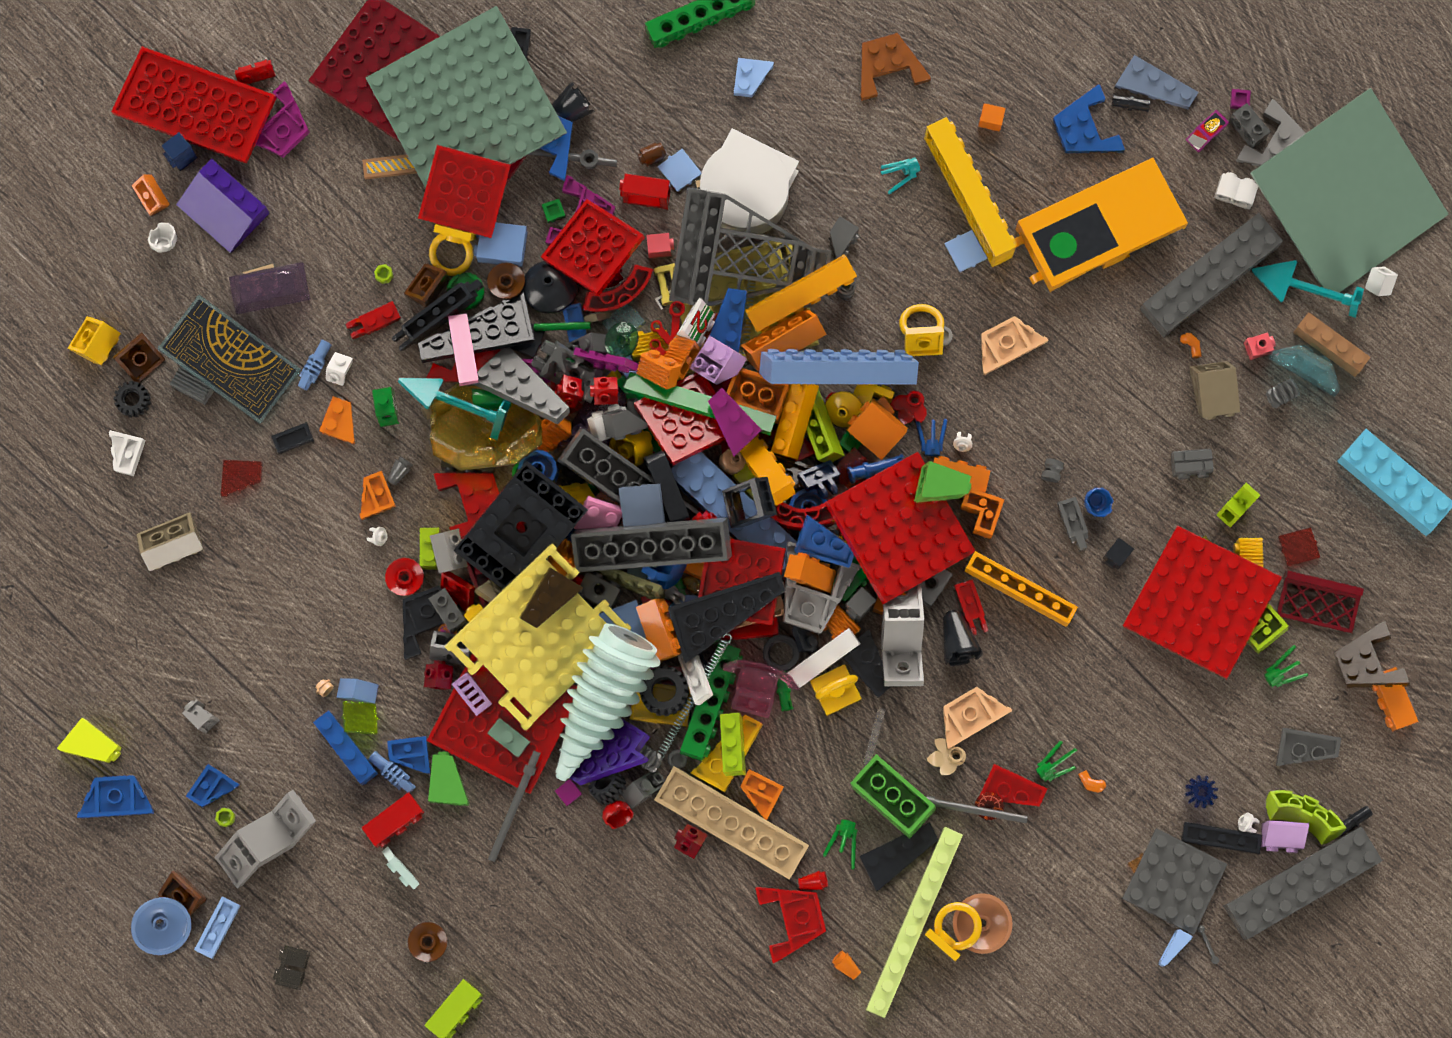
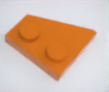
M333 396L319 432L354 445L352 404Z
M382 471L364 477L361 520L396 507Z
M749 769L740 788L763 819L768 820L784 786Z

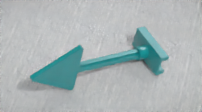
M1296 260L1252 269V273L1280 302L1284 301L1288 287L1291 286L1342 302V304L1350 306L1348 316L1354 318L1357 316L1364 288L1356 287L1353 295L1342 294L1293 279L1292 276L1297 265Z
M399 378L398 383L426 409L430 408L434 399H438L486 418L487 421L493 423L490 438L498 440L511 402L504 399L497 412L491 409L486 410L440 392L439 389L443 379Z

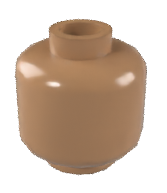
M727 449L719 458L720 469L728 475L737 474L746 464L740 452L734 457L730 449Z

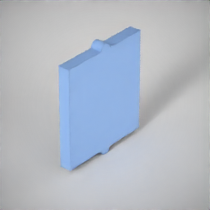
M683 149L672 156H668V159L658 166L659 170L667 180H670V184L677 192L685 186L691 185L692 181L702 174Z
M973 230L957 235L956 238L945 243L959 272L970 267L974 268L976 264L987 259Z

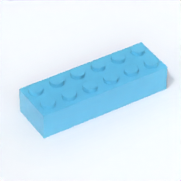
M1367 429L1358 436L1337 460L1339 464L1425 536L1431 533L1452 509V500Z

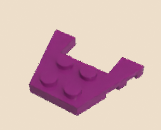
M285 81L272 92L285 106L264 125L256 143L257 146L282 158L310 133L293 94Z
M566 176L562 193L580 198L576 211L588 199L614 216L616 210L614 205L587 189L583 184L575 181L571 176ZM550 227L545 241L546 245H550L561 232L560 229Z

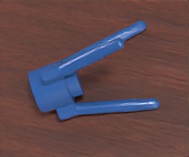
M947 419L943 421L939 443L938 440H935V420H932L931 439L927 440L926 444L920 422L915 420L921 442V451L925 452V456H940V452L943 451Z

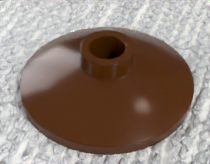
M512 263L496 265L491 269L487 277V285L490 292L501 299H510L517 296L523 290L525 284L522 270ZM505 281L510 282L508 286H505L503 283Z
M420 923L409 934L408 948L416 959L423 962H432L444 954L447 948V935L443 928L435 923ZM428 938L432 940L430 946L425 945V940Z

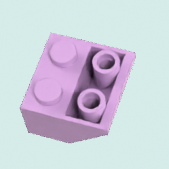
M709 336L690 369L717 385L736 376L747 358Z

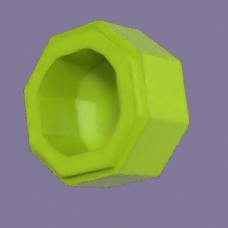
M386 264L379 265L374 271L376 280L381 284L390 283L393 278L392 269Z
M221 808L216 812L215 820L219 826L229 827L235 822L236 815L231 809Z

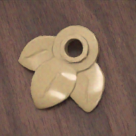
M939 738L935 739L937 751L927 758V761L932 766L940 767V774L945 776L954 773L957 766L965 762L966 753L960 747L953 746L947 749L946 739ZM957 754L960 758L956 760L952 756Z

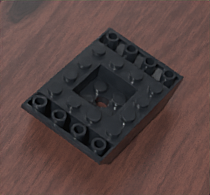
M526 461L472 525L454 551L496 585L504 589L548 546L554 544L557 548L588 509ZM525 522L528 529L523 532L519 531L517 523Z

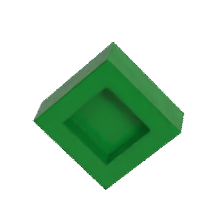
M560 199L542 204L548 224L566 218Z
M847 430L839 440L842 450L850 456H853L862 444Z

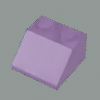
M1267 821L1262 823L1261 847L1267 848L1266 851L1270 852L1286 849L1287 853H1298V850H1302L1305 847L1309 823Z

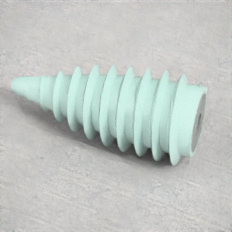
M604 624L599 636H589L594 647L593 649H583L584 654L588 657V661L577 662L583 673L582 676H572V679L578 686L577 689H567L568 694L573 697V702L563 703V706L569 711V717L560 718L566 725L565 733H560L563 743L562 748L559 749L561 753L555 776L562 781L569 779L574 771L580 767L582 761L591 757L590 752L592 750L603 748L602 739L609 740L614 738V732L611 728L623 727L624 723L621 717L630 716L632 710L629 705L638 704L640 701L636 692L647 690L643 680H650L654 677L650 667H658L660 665V660L655 655L657 648L642 636L621 626Z

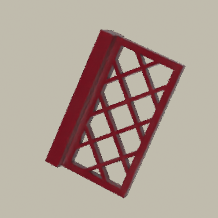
M1285 570L1276 611L1280 617L1347 633L1353 632L1364 588ZM1288 583L1295 584L1300 592L1290 597L1286 591ZM1309 588L1314 589L1318 594V597L1311 601L1304 594V591ZM1333 593L1337 601L1328 606L1323 596ZM1301 594L1306 604L1297 609L1292 599ZM1347 597L1355 599L1354 607L1349 610L1342 603V600ZM1320 598L1326 608L1316 613L1311 603ZM1290 601L1295 611L1290 614L1281 613L1283 604ZM1339 603L1344 613L1335 618L1330 608ZM1306 606H1309L1314 614L1308 619L1303 618L1299 612ZM1328 610L1333 619L1328 623H1323L1318 615ZM1347 615L1350 620L1349 628L1341 627L1337 620Z

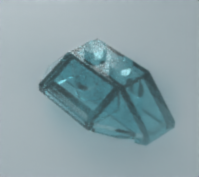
M1299 344L1274 350L1268 358L1334 397L1340 391L1333 364L1329 362L1330 360L1327 357L1315 354L1308 346Z

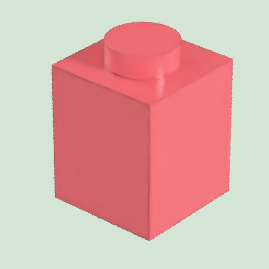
M669 233L647 235L649 258L671 256V250H674V241L669 238Z

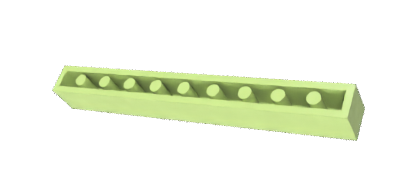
M947 827L943 828L867 1005V1011L885 1018L963 834Z

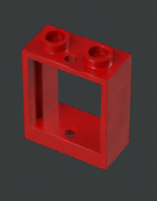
M625 174L624 180H620L619 190L620 196L623 197V203L668 210L671 193L670 180Z

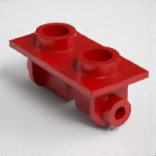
M267 59L254 63L255 67L253 68L250 64L238 67V70H235L238 82L244 84H251L276 76L271 60L267 61Z

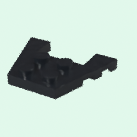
M440 586L402 599L405 660L422 654L416 635L445 624L428 599L442 590ZM465 626L457 630V633H459Z

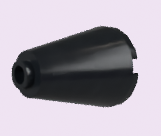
M570 82L552 103L557 115L571 122L595 112L593 108L591 110L588 108L590 103L580 89L572 87L575 84L574 82Z
M956 610L946 612V615L943 617L945 664L947 665L949 662L950 666H960L970 663L969 659L971 658L979 659L983 654L982 649L962 613Z

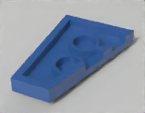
M806 515L794 549L795 553H805L810 555L809 557L850 568L854 554L848 543Z

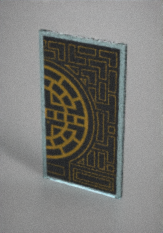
M201 295L196 296V299L157 348V350L259 424L263 422L264 418L301 370Z

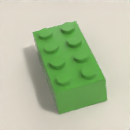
M877 754L850 783L853 790L909 839L936 810V806Z

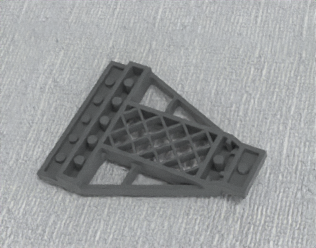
M687 187L669 301H680L688 305H694L700 298L708 307L722 304L724 298L708 301L713 274L737 278L736 289L739 290L743 279L776 284L772 288L747 293L746 298L776 292L830 263L832 251L810 246L725 193ZM725 200H729L749 212L745 231L721 227ZM752 216L759 218L782 232L785 237L751 233ZM720 233H726L724 236H722V237L719 239V234H720ZM731 234L744 236V238L736 243ZM730 236L735 244L725 250L720 242ZM750 238L762 239L763 241L755 246ZM748 239L753 248L744 254L739 244ZM769 241L781 242L782 244L774 249ZM767 242L772 251L762 256L757 248ZM719 244V246L722 248L724 252L720 254L718 257H716L717 246ZM787 244H793L792 250ZM785 245L790 254L781 259L776 251ZM737 247L742 256L733 262L728 252ZM756 250L761 259L751 264L746 256ZM775 253L780 261L770 267L765 259ZM726 254L731 264L722 269L717 260ZM745 258L750 266L740 272L735 264ZM790 258V264L788 269L784 262ZM764 261L769 269L759 275L754 267ZM715 263H716V265L719 267L720 270L714 269V264H715ZM782 264L787 273L778 278L773 269ZM734 265L739 273L726 270ZM753 269L757 276L745 273ZM769 272H772L776 279L767 278L764 276Z

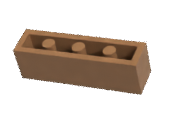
M1309 312L1293 332L1354 377L1357 376L1371 358Z

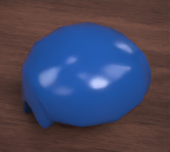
M1093 488L1086 494L1084 506L1091 515L1105 517L1112 512L1114 500L1106 489Z

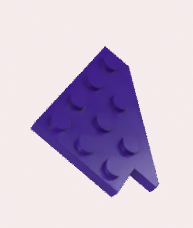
M622 719L623 727L611 728L614 732V738L609 740L602 739L603 748L592 750L590 752L591 757L582 761L580 767L574 771L570 779L581 786L648 762L649 759L639 752L650 736Z

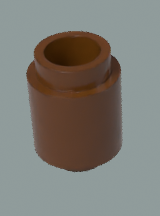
M655 142L639 149L640 154L637 155L641 165L645 164L648 167L663 160V157L666 156V151L661 142Z

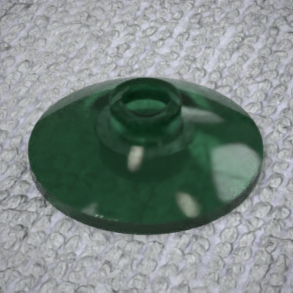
M619 322L613 325L605 337L607 353L624 358L629 356L638 344L639 335L636 327L629 322Z

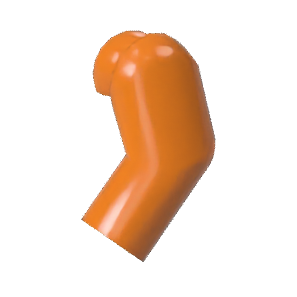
M1192 333L1182 334L1180 341L1182 344H1188L1191 347L1192 358L1202 357L1200 341Z
M1087 770L1078 774L1088 791L1099 793L1106 788L1104 780L1091 779Z

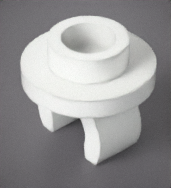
M961 432L957 433V437L953 442L954 448L961 452L969 451L973 444L971 434L968 433V437H961Z
M372 527L369 529L373 532V537L367 538V541L374 543L376 546H382L387 540L385 528Z
M1245 813L1238 820L1239 830L1256 833L1257 830L1252 828V824H1258L1260 821L1254 818L1252 814Z

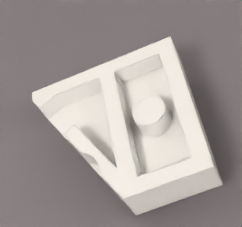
M110 430L109 436L112 439L111 453L114 457V471L134 476L146 440Z

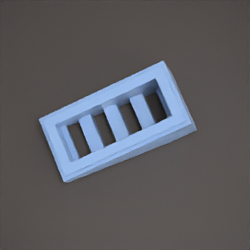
M1180 929L1175 930L1158 965L1166 966L1193 936Z

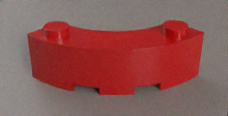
M633 264L626 279L614 289L602 292L599 296L593 292H586L582 310L603 312L628 304L645 288L653 269Z
M782 502L777 506L775 505L777 515L770 517L777 524L796 531H801L806 515L826 528L836 524L825 503L812 508L799 509Z

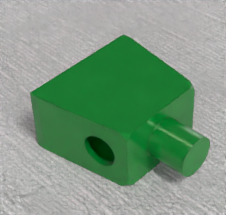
M387 387L372 390L375 413L380 427L399 424L394 389Z

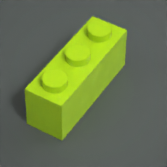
M740 713L720 714L723 773L726 776L746 775L743 717Z
M463 979L424 1026L438 1038H452L457 1032L455 1030L459 1023L463 1025L469 1018L467 1013L472 1008L476 1009L483 1001L481 999L483 994Z

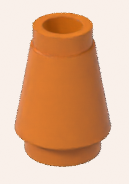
M840 951L832 960L834 967L852 980L861 973L849 954L844 951Z

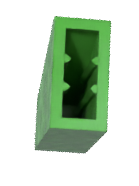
M929 461L921 468L914 502L960 499L971 490V476Z
M439 751L438 755L433 754L428 802L469 806V800L454 757L450 756L449 752Z

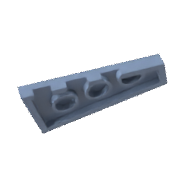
M1135 55L1114 87L1129 90L1134 94L1146 95L1154 100L1159 99L1167 104L1187 110L1198 94L1196 90Z

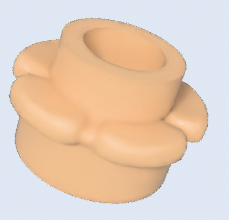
M329 679L326 681L321 680L316 685L317 695L326 697L332 691L334 686L330 683Z

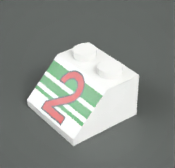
M699 298L693 305L677 333L679 336L696 341L699 347L702 346L706 339L703 336L706 330L710 331L715 323L712 320L715 316L714 312L702 299Z

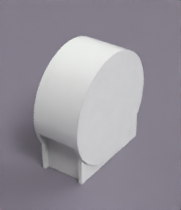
M732 128L722 148L717 150L706 162L701 174L700 189L725 193L774 224H777L786 210L788 191L799 172L796 170L799 161ZM725 200L721 227L745 231L749 212L733 202ZM752 216L751 233L763 234L773 228L759 218Z

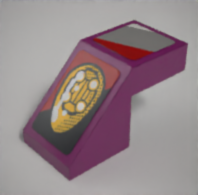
M1215 110L1185 140L1199 153L1230 122L1220 112Z

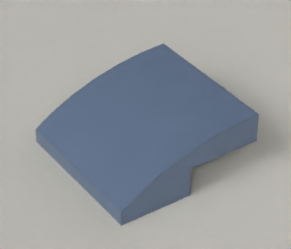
M643 484L641 486L619 488L623 526H640L665 522L660 484Z

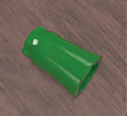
M471 388L472 404L486 410H498L504 400L484 389Z

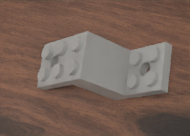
M921 583L904 592L906 595H899L883 604L881 648L884 686H924L921 653L924 611ZM899 667H906L907 670L902 671V670H900V669H898V668H899Z
M292 790L283 797L271 812L236 831L215 856V859L238 889L245 884L259 867L293 848L316 820L305 807L301 798Z

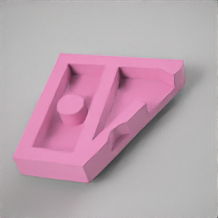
M587 496L583 506L588 511L575 525L574 529L616 527L622 517L621 506Z

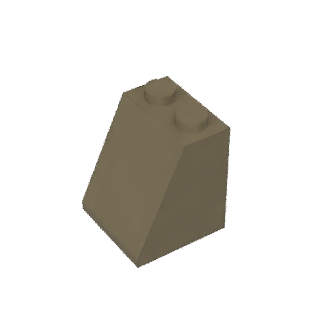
M1228 361L1190 366L1198 414L1202 418L1212 420L1219 415L1231 417L1235 413L1240 412L1235 366Z

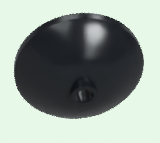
M545 261L533 265L524 276L525 284L522 291L524 292L525 300L536 311L542 313L560 312L571 305L577 296L578 283ZM550 279V283H545L546 280Z

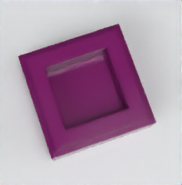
M1232 89L1230 109H1239L1246 103L1250 106L1251 90Z
M571 779L555 790L566 806H569L582 795Z

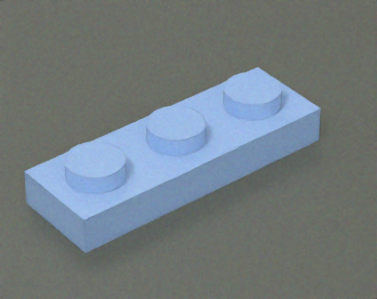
M222 896L194 950L213 959L241 905Z

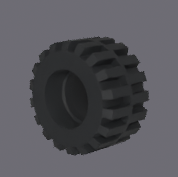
M668 665L655 667L652 670L654 677L650 680H643L647 690L640 692L641 700L651 713H655L658 716L674 715L678 710H682L684 704L687 703L689 696L687 680L674 667H668ZM661 680L671 681L676 688L675 696L666 702L658 701L653 695L654 685Z

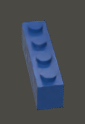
M329 710L313 722L361 785L364 786L379 774Z

